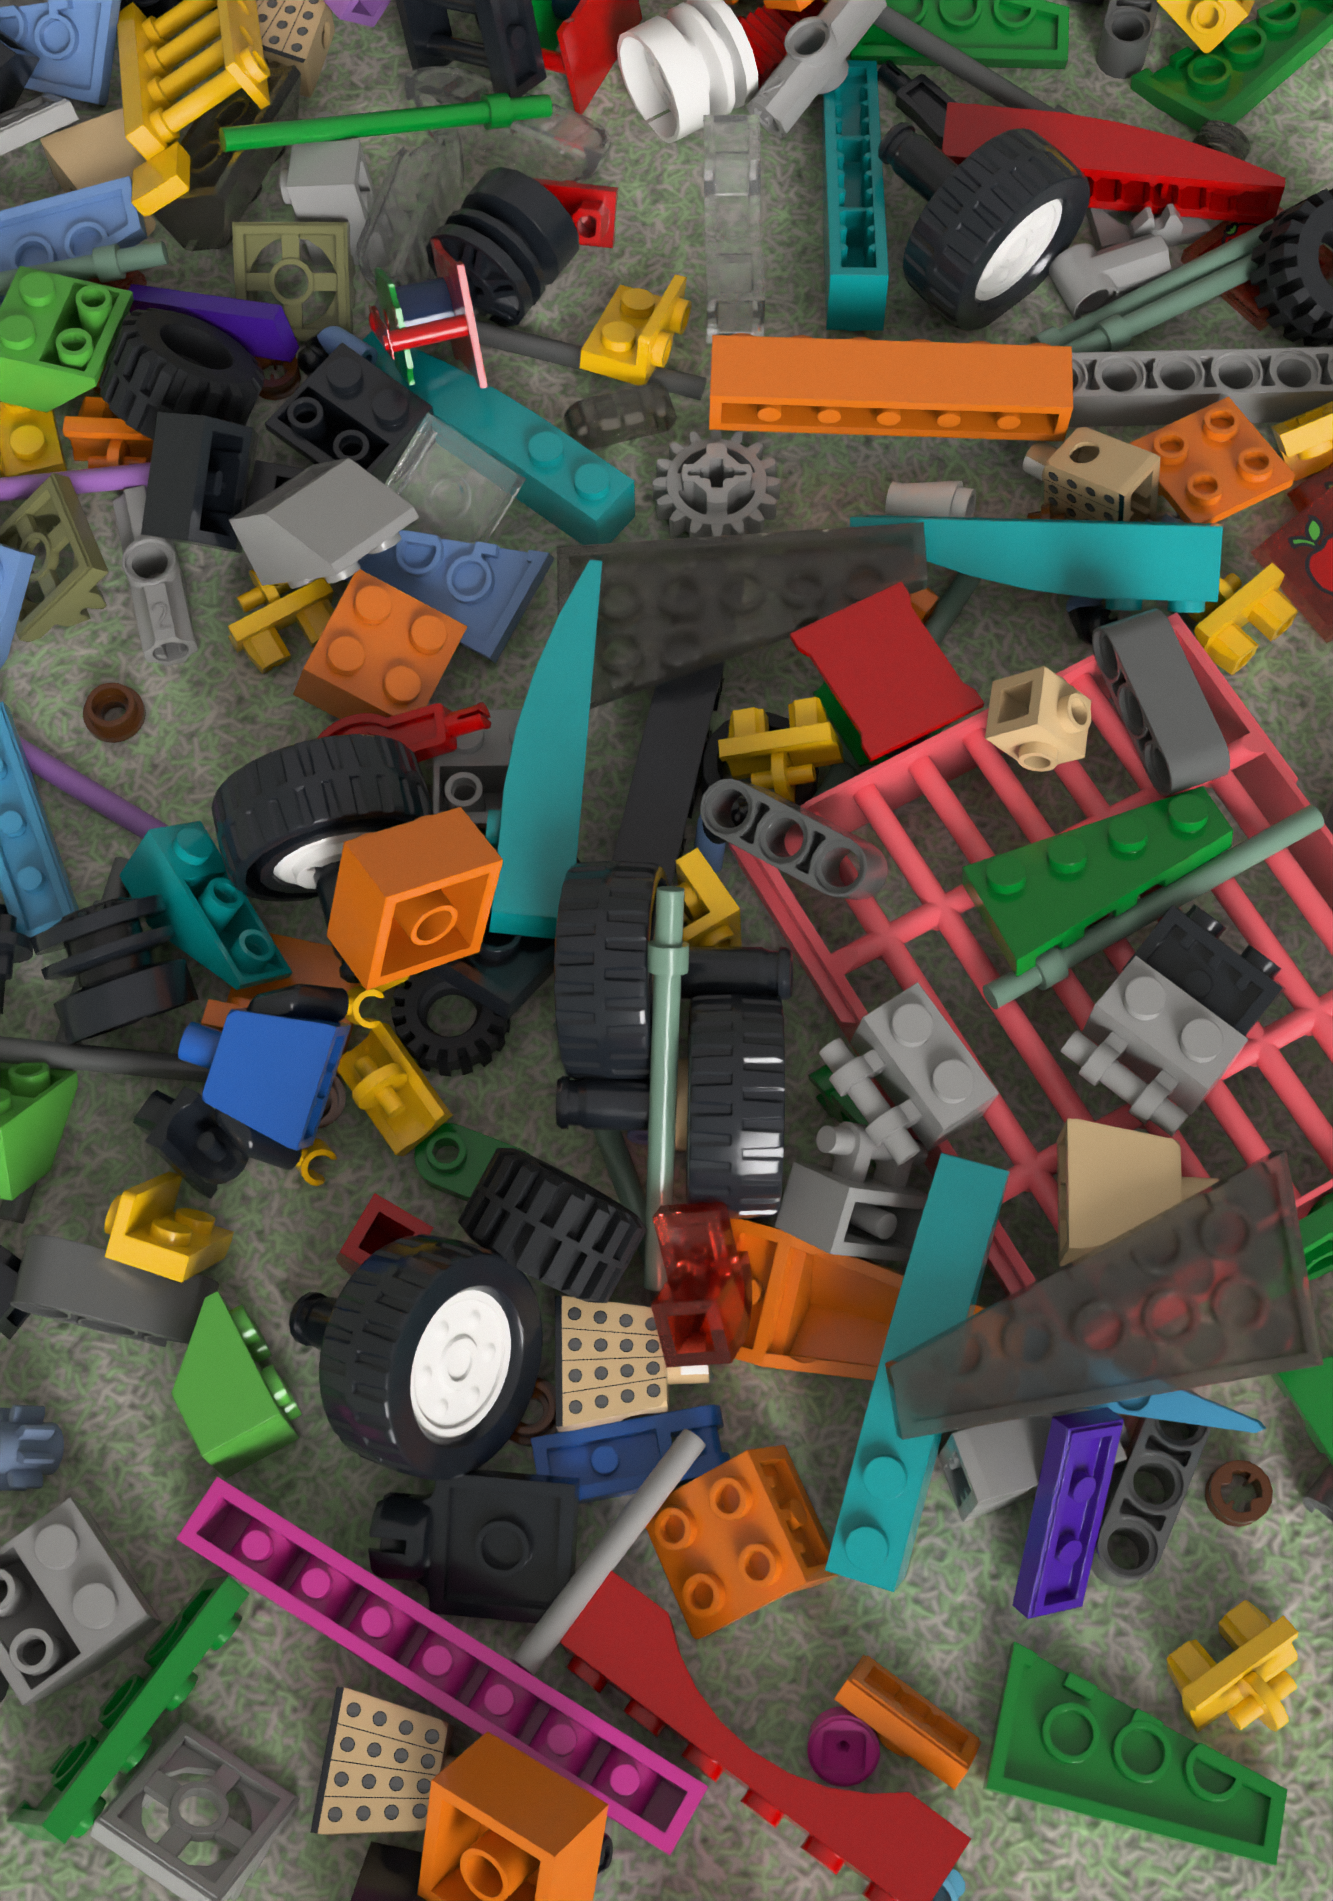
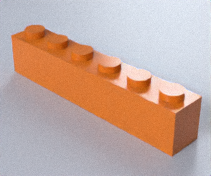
M746 333L712 335L709 430L1064 442L1073 411L1072 346H1051L1046 343H1032L1028 345L991 344L986 341L948 343L931 342L926 339L886 341L872 340L866 337L824 339L812 338L806 335L761 337Z

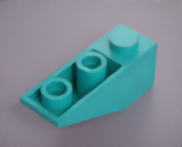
M195 821L149 829L119 877L132 898L162 894L167 911L147 920L148 926L156 929L173 925L176 936L169 941L236 990L289 978L293 972L247 896L230 882L222 855L202 822Z

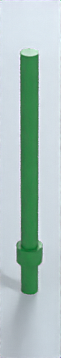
M506 92L483 94L480 101L221 127L219 129V139L223 152L474 125H483L486 130L510 128L512 121L551 117L552 101L548 94L510 98Z

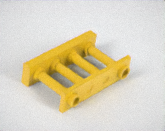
M183 0L157 19L154 16L147 18L134 2L119 11L117 34L125 137L146 160L151 159L176 143L180 138L179 130L241 88L245 90L261 110L270 105L267 82L270 70L264 60L256 0ZM218 6V8L215 9L213 12L205 16L203 19L195 23L193 26L185 30L183 33L175 37L173 40H170V38H172L174 35H176L184 28L195 22L197 19L205 15L207 12ZM221 35L220 40L209 46L207 49L196 55L194 58L183 64L175 71L173 70L174 67L182 63L184 60L195 54L197 51H199L200 49H202L207 44H209ZM225 66V70L177 102L176 99Z

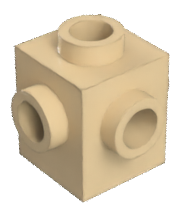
M1046 666L992 681L985 739L1017 760L1020 766L1031 771H1049L1058 764L1085 758L1088 728L1091 724V700Z

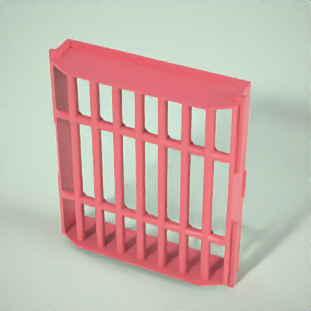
M1177 612L1167 618L1172 625L1227 744L1230 756V769L1227 775L1168 796L1159 794L1146 773L1122 718L1108 700L1112 696L1098 668L1094 654L1056 673V675L1064 678L1067 683L1091 700L1092 722L1140 789V791L1110 806L1078 760L1058 764L1053 770L1086 816V819L1058 834L1201 786L1212 788L1248 839L1311 804L1296 785L1298 777ZM989 708L801 805L806 810L849 832L870 823L922 903L916 909L890 922L874 896L862 900L844 898L866 932V935L833 953H830L780 874L779 869L729 843V848L738 861V865L849 1043L862 1018L869 1013L845 975L878 959L885 962L903 991L917 982L920 984L992 1082L904 945L930 930L940 931L1064 1123L1067 1118L1081 1119L1129 1130L1137 1128L1146 1129L1149 1134L1172 1138L1178 1141L1181 1147L1182 1177L1211 1178L1179 1129L1171 1137L1150 1120L1144 1125L1128 1112L1132 1107L1128 1103L1095 1121L1016 999L998 1009L991 1007L984 996L983 986L997 979L1000 975L960 915L975 907L963 884L948 892L944 891L893 813V810L925 795L970 864L996 856L947 783L979 767L1030 844L1058 835L1054 833L1001 755L1005 752L985 739ZM798 823L789 828L784 839L785 848L790 856L797 853L803 843V831ZM1324 823L1321 829L1264 861L1333 957V834ZM847 855L843 858L839 867L840 878L846 886L853 883L858 877V872ZM1234 877L1211 889V891L1247 943L1281 968V971L1274 980L1285 987L1282 993L1294 1008V1011L1265 1027L1258 1020L1246 1035L1248 1041L1230 1068L1205 1097L1204 1101L1277 1208V1211L1244 1228L1222 1195L1219 1219L1206 1220L1221 1243L1188 1262L1177 1245L1170 1253L1151 1256L1163 1276L1130 1295L1109 1262L1078 1265L1106 1310L1071 1333L1063 1324L1001 1223L997 1220L987 1265L1022 1321L1029 1326L1104 1357L1109 1356L1246 1277L1248 1250L1251 1249L1253 1242L1263 1232L1277 1225H1283L1287 1228L1306 1217L1310 1209L1320 1199L1333 1193V1179L1301 1196L1223 1081L1248 1066L1258 1067L1333 1176V1127L1279 1050L1304 1035L1313 1036L1333 1064V989L1320 997L1317 996ZM1156 884L1155 886L1140 894L1141 898L1161 888L1162 886ZM1108 913L1104 917L1087 926V928L1107 918L1108 916H1110V914ZM1126 937L1103 950L1119 975L1135 954V950ZM1070 968L1068 969L1069 976L1051 987L1082 1032L1095 1003ZM875 1077L872 1078V1082L890 1107H895V1104ZM999 1093L983 1114V1117L1014 1165L1007 1169L1010 1171L1002 1203L1024 1191L1032 1193L1058 1234V1184L1053 1177L1057 1173V1142L1037 1152ZM909 1127L907 1130L913 1139L920 1140L913 1129ZM948 1139L930 1150L924 1162L933 1178L941 1153L958 1157Z

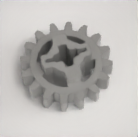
M712 430L710 439L702 440L696 431L689 432V446L686 448L674 441L669 445V459L659 458L656 463V478L653 479V500H656V516L658 520L669 519V534L672 537L687 531L690 533L689 547L696 548L704 538L711 540L714 552H720L723 539L730 538L737 548L744 547V533L746 531L758 537L764 534V520H774L776 516L777 500L780 498L781 479L775 477V459L768 458L762 460L763 444L761 442L753 443L747 448L742 445L743 432L736 431L730 440L722 439L720 430Z

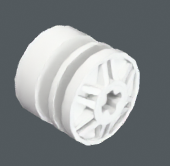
M687 0L686 3L682 2L669 9L666 19L657 15L619 36L617 44L619 67L624 84L635 108L645 120L667 109L670 110L669 113L648 123L660 139L667 143L675 142L706 126L710 115L719 118L731 113L733 108L736 109L748 104L758 92V70L753 50L742 25L732 9L723 0Z

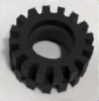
M429 970L410 975L408 980L404 981V988L396 986L393 994L395 1007H391L395 1031L412 1058L418 1061L420 1068L430 1072L431 1068L439 1070L440 1076L450 1077L451 1070L461 1069L462 1075L473 1073L472 1066L481 1063L483 1067L493 1061L491 1054L495 1050L501 1052L506 1043L505 1034L510 1031V1018L506 1020ZM459 995L467 998L477 1010L476 1019L473 1025L463 1034L452 1037L442 1036L429 1027L427 1023L428 1011L434 1002L444 996Z

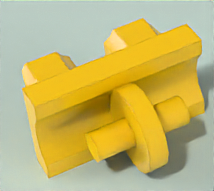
M1273 563L1262 570L1240 590L1238 589L1242 586V582L1236 574L1229 573L1225 578H1220L1218 602H1205V612L1188 613L1192 620L1196 622L1201 621L1194 629L1198 642L1212 661L1232 676L1249 662L1259 646L1241 629L1244 625L1250 622L1272 641L1289 629L1298 613L1294 605L1278 590L1285 574Z
M254 569L250 570L249 575L255 588L236 597L244 613L262 604L265 607L228 625V630L231 634L228 636V639L238 653L244 649L248 658L262 674L272 670L274 666H279L291 660V654L278 631L295 622L298 623L311 648H314L334 612L331 605L334 591L330 584L326 582L325 577L319 578L280 598L279 595L292 589L287 582L262 586Z
M818 697L794 700L788 704L790 728L769 731V718L764 709L751 707L733 710L730 716L729 738L718 740L719 758L722 762L727 761L734 780L751 778V784L766 789H774L776 794L795 803V785L816 782L815 767L844 763L842 744Z
M381 1022L370 1031L368 1036L359 1045L341 1056L337 1071L352 1091V1099L361 1110L366 1111L395 1155L404 1157L453 1116L389 1024Z
M1244 1600L1227 1612L1218 1622L1219 1633L1232 1647L1234 1652L1219 1663H1216L1197 1639L1184 1643L1169 1654L1166 1659L1167 1671L1182 1695L1183 1714L1197 1733L1226 1712L1231 1722L1239 1730H1242L1256 1718H1259L1264 1725L1275 1732L1289 1722L1288 1715L1280 1701L1297 1689L1295 1681L1284 1669L1298 1658V1654L1292 1644V1641L1298 1638V1631L1284 1615L1273 1623L1252 1603Z

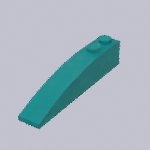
M847 60L849 68L844 82L837 89L822 94L823 249L826 330H847L853 332L861 330L883 331L889 270L883 164L878 157L881 129L877 61Z
M373 331L362 340L377 350L376 367L433 406L439 445L597 556L635 517L634 480L541 416L490 385L487 388L480 389L475 377L416 348L410 349L415 385L409 386L395 367L394 360L385 351Z
M863 514L850 517V530L909 556L969 576L1028 590L1088 598H1105V609L1142 610L1143 600H1168L1167 611L1200 613L1205 612V602H1218L1223 523Z
M589 560L556 620L535 668L516 727L504 784L501 810L488 809L485 838L494 849H497V853L503 859L490 909L489 932L552 939H555L558 907L563 882L567 871L577 863L602 561Z
M945 1153L940 1155L879 1362L825 1571L891 1592H895L906 1577L1010 1174L1008 1170Z

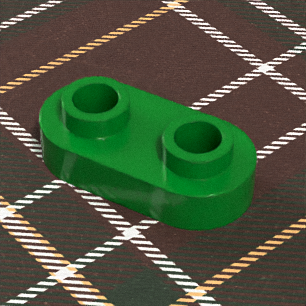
M443 1123L415 1147L414 1159L418 1173L427 1185L468 1202L497 1148H515L527 1154L529 1153L454 1123ZM444 1146H453L459 1150L457 1158L450 1163L437 1161L435 1159L436 1153Z

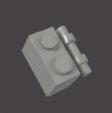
M323 111L317 113L313 118L328 117L334 115L330 112ZM343 139L292 145L289 168L281 170L280 186L285 204H292L295 222H349L350 250L354 264H379L384 218L360 140ZM300 239V244H306L313 265L333 266L322 249L309 240Z
M1135 956L1094 1005L1082 1033L1078 1030L1075 1031L1060 1052L1081 1067L1078 1074L1093 1086L1101 1082L1132 1107L1128 1112L1144 1125L1149 1120L1172 1137L1189 1114H1193L1230 1068L1248 1041V1038L1139 957Z
M918 982L862 1018L850 1041L859 1054L858 1057H854L841 1038L833 1040L819 1052V1055L833 1073L829 1081L840 1096L849 1095L869 1123L865 1128L869 1137L877 1147L884 1144L898 1165L905 1163L921 1150L907 1129L909 1127L913 1129L929 1152L983 1116L999 1094ZM875 1077L895 1104V1107H890L872 1082V1078Z
M845 1121L837 1127L823 1126L817 1134L816 1142L821 1152L833 1154L835 1158L833 1167L793 1162L775 1227L829 1254L908 1262L929 1193L906 1183L912 1165H922L928 1157V1150L921 1140L914 1139L921 1150L905 1163L898 1165L884 1144L879 1147L874 1144L865 1131L867 1127L865 1124ZM871 1159L875 1160L877 1164L874 1173L867 1172Z

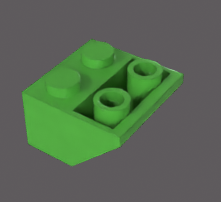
M19 266L0 306V402L49 412L96 387L123 320L128 315L134 301L133 292Z
M45 1062L0 1063V1199L14 1200L51 1171L79 1084L77 1071L49 1068V1065Z
M217 1291L204 1299L171 1394L201 1456L227 1479L299 1439L291 1421L303 1414L284 1378L281 1379L275 1366L271 1364L264 1369L259 1366L258 1363L271 1357L272 1353L254 1319L251 1320L243 1304L231 1309Z

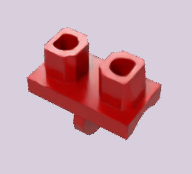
M533 178L556 196L570 214L579 233V245L604 248L614 247L619 187L583 184L574 180L556 181Z

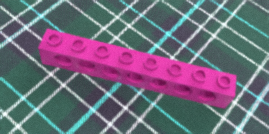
M218 1476L176 1538L198 1555L482 1736L487 1731L579 1787L586 1789L597 1798L609 1804L607 1812L609 1818L668 1856H671L708 1789V1786Z

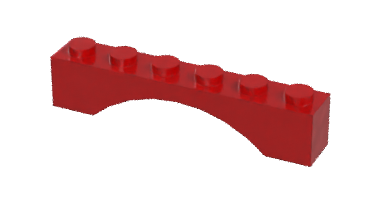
M612 1570L560 1640V1644L565 1651L573 1656L566 1665V1668L573 1675L599 1694L607 1683L630 1700L623 1709V1712L656 1738H658L664 1728L675 1734L688 1744L681 1757L716 1783L724 1772L747 1789L740 1802L766 1823L776 1829L781 1820L785 1818L802 1831L807 1837L800 1848L833 1874L837 1875L844 1864L868 1882V1885L862 1892V1895L868 1901H932L971 1840L969 1836L910 1792L870 1794L829 1788L790 1774L752 1751L719 1720L695 1687L681 1657L669 1613Z

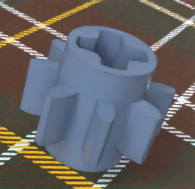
M13 1405L12 1408H0V1491H26L27 1488L41 1489L43 1487L42 1475H52L59 1468L64 1451L63 1434L56 1423L43 1422L45 1416L44 1406Z

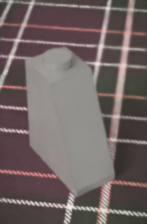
M1052 1405L952 1433L938 1458L962 1522L1034 1498L1036 1496L1052 1417L1088 1411L1089 1409ZM1124 1422L1113 1470L1117 1469L1127 1460L1124 1448L1129 1447V1437Z

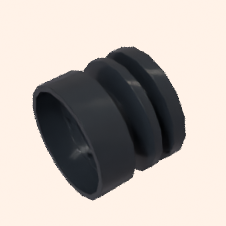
M504 167L488 170L467 194L461 209L453 211L447 218L444 226L439 227L430 238H438L443 249L456 262L461 261L464 264L473 310L477 308L483 316H486L487 313L492 315L489 320L504 327L519 325L531 307L546 290L545 285L552 284L579 250V233L570 214L556 196L537 180L518 170ZM429 240L426 246L428 263L436 278H438L431 241Z
M162 894L143 898L119 897L70 913L62 917L59 922L48 930L30 938L36 955L62 949L67 951L68 958L41 969L45 980H58L76 976L79 989L54 1003L68 1045L137 1023L145 1017L151 1018L199 1000L185 959H171L154 962L151 950L176 936L173 925L143 932L142 922L167 911Z

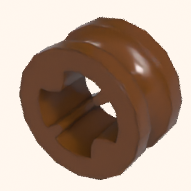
M296 355L292 362L254 357L259 363L258 367L262 370L273 366L276 371L278 365H281L285 374L279 379H275L274 375L271 374L270 380L265 379L264 376V385L260 391V397L266 400H281L289 397L298 389L301 375Z
M1234 1460L1226 1462L1210 1475L1205 1485V1500L1208 1509L1216 1519L1229 1526L1242 1527L1252 1524L1267 1513L1272 1503L1273 1489L1269 1477L1260 1467L1250 1461ZM1233 1475L1244 1477L1245 1480L1242 1486L1246 1487L1251 1483L1256 1493V1498L1245 1504L1244 1512L1233 1510L1232 1507L1235 1501L1231 1500L1226 1504L1221 1494V1489L1232 1483Z

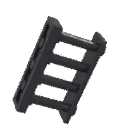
M396 0L415 81H426L453 60L489 68L494 93L506 92L510 98L522 97L547 78L532 0ZM447 9L477 15L483 43L453 37Z

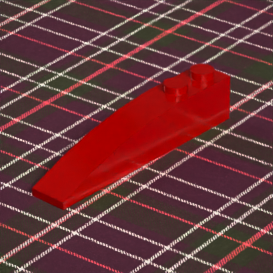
M947 103L942 152L957 165L961 164L977 148L1003 132L1017 128L1033 130L1065 154L1087 177L1090 185L1088 208L1140 213L1144 208L1151 207L1153 214L1162 215L1166 205L1173 204L1181 217L1263 224L1276 216L1285 189V177L1229 154L1175 136L1115 121L1062 112L980 104Z

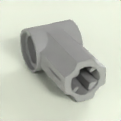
M1150 233L1098 251L1091 244L1082 243L1064 250L1052 261L1049 267V276L1070 314L1075 320L1081 318V315L1093 312L1172 271L1169 259V248L1161 235L1154 236Z

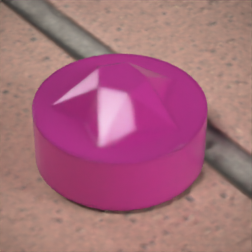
M843 1706L830 1708L818 1715L811 1724L807 1736L809 1763L814 1772L829 1784L840 1787L857 1785L865 1781L877 1767L880 1757V1745L876 1731Z

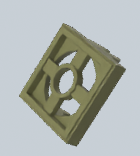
M232 222L236 299L257 301L258 291H271L274 297L284 304L285 315L297 341H307L328 326H339L353 334L352 308L355 307L356 294L353 286V277L356 272L350 250L349 222ZM281 239L282 260L273 266L270 273H257L255 260L261 250L273 241ZM300 239L309 240L322 249L332 263L335 273H314L310 266L301 260ZM286 265H297L307 274L308 288L304 295L298 299L286 298L277 288V274ZM314 291H336L334 299L325 314L314 322L303 325V303L310 299Z
M52 473L0 526L1 544L32 554L36 545L42 542L46 549V559L43 566L36 573L32 570L29 582L31 580L39 582L45 599L41 603H34L25 592L15 628L19 640L26 642L42 638L55 624L69 627L91 619L87 608L104 609L107 606L103 594L96 584L109 573L70 478L57 473ZM70 542L74 552L73 567L70 574L60 582L56 572L59 563V552Z

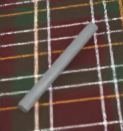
M683 1429L511 1657V1660L516 1665L533 1676L537 1673L610 1571L614 1570L706 1447L703 1440L688 1429Z

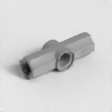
M829 0L817 16L804 18L792 26L784 42L787 55L746 106L752 118L760 123L767 132L779 138L787 134L817 94L829 93L837 89L844 82L849 68L846 57L887 6L886 1Z
M142 485L124 489L123 494L113 500L123 551L122 567L130 585L145 660L147 663L155 662L164 666H170L186 662L191 654L198 651L186 596V580L180 567L175 541L141 534L147 487ZM163 572L157 577L148 578L152 574Z

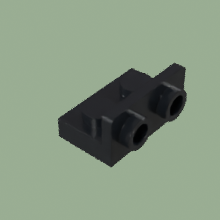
M1195 904L1187 914L1172 905L1122 969L1124 970L1135 956L1139 957L1245 1037L1272 1002L1285 989L1284 986L1274 980L1281 971L1278 965L1251 945H1248L1241 954L1219 939L1226 930V927Z

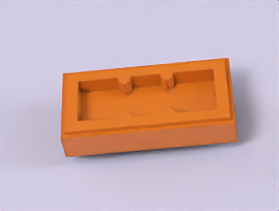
M863 1654L834 1698L835 1701L873 1728L877 1733L878 1739L886 1748L899 1756L913 1758L954 1790L968 1772L982 1743L979 1741L980 1738L868 1655L865 1656Z

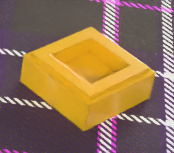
M178 141L133 169L131 203L144 217L155 213L187 193L190 189V155Z

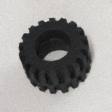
M1326 188L1273 218L1274 222L1264 227L1260 233L1259 239L1263 244L1253 248L1251 261L1258 264V269L1250 272L1251 285H1258L1260 295L1254 297L1258 309L1266 306L1270 312L1266 321L1274 329L1282 325L1285 328L1283 337L1292 342L1303 338L1304 346L1316 347L1326 342L1328 345L1333 344V287L1324 278L1318 257L1321 242L1333 249V188L1329 191Z
M147 308V310L138 309L132 311L130 315H126L101 375L99 387L101 388L100 394L103 400L110 405L109 409L116 416L124 420L128 426L154 440L157 412L203 415L246 425L264 385V373L258 367L259 363L254 356L245 350L246 348L213 325L186 314L170 310Z
M515 1148L496 1149L458 1219V1223L468 1237L481 1247L500 1254L507 1260L508 1264L563 1293L586 1302L607 1303L647 1231L638 1215L622 1204L564 1171Z

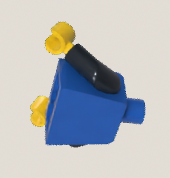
M299 983L257 994L247 1008L231 1009L226 1017L222 1031L193 1021L189 1023L180 1041L178 1059L210 1070L202 1092V1100L215 1108L216 1122L243 1155L285 1170H291L296 1167L303 1179L312 1186L322 1185L326 1181L323 1175L308 1169V1165L313 1158L321 1155L327 1156L331 1160H337L335 1153L328 1144L315 1137L351 1028L350 1024L340 1021L346 1018L353 1024L368 1029L376 1028L381 1021L373 1018H362L359 1013V1006L362 1000L368 996L384 998L381 991L375 989L366 990L363 986H357L346 992L343 988Z

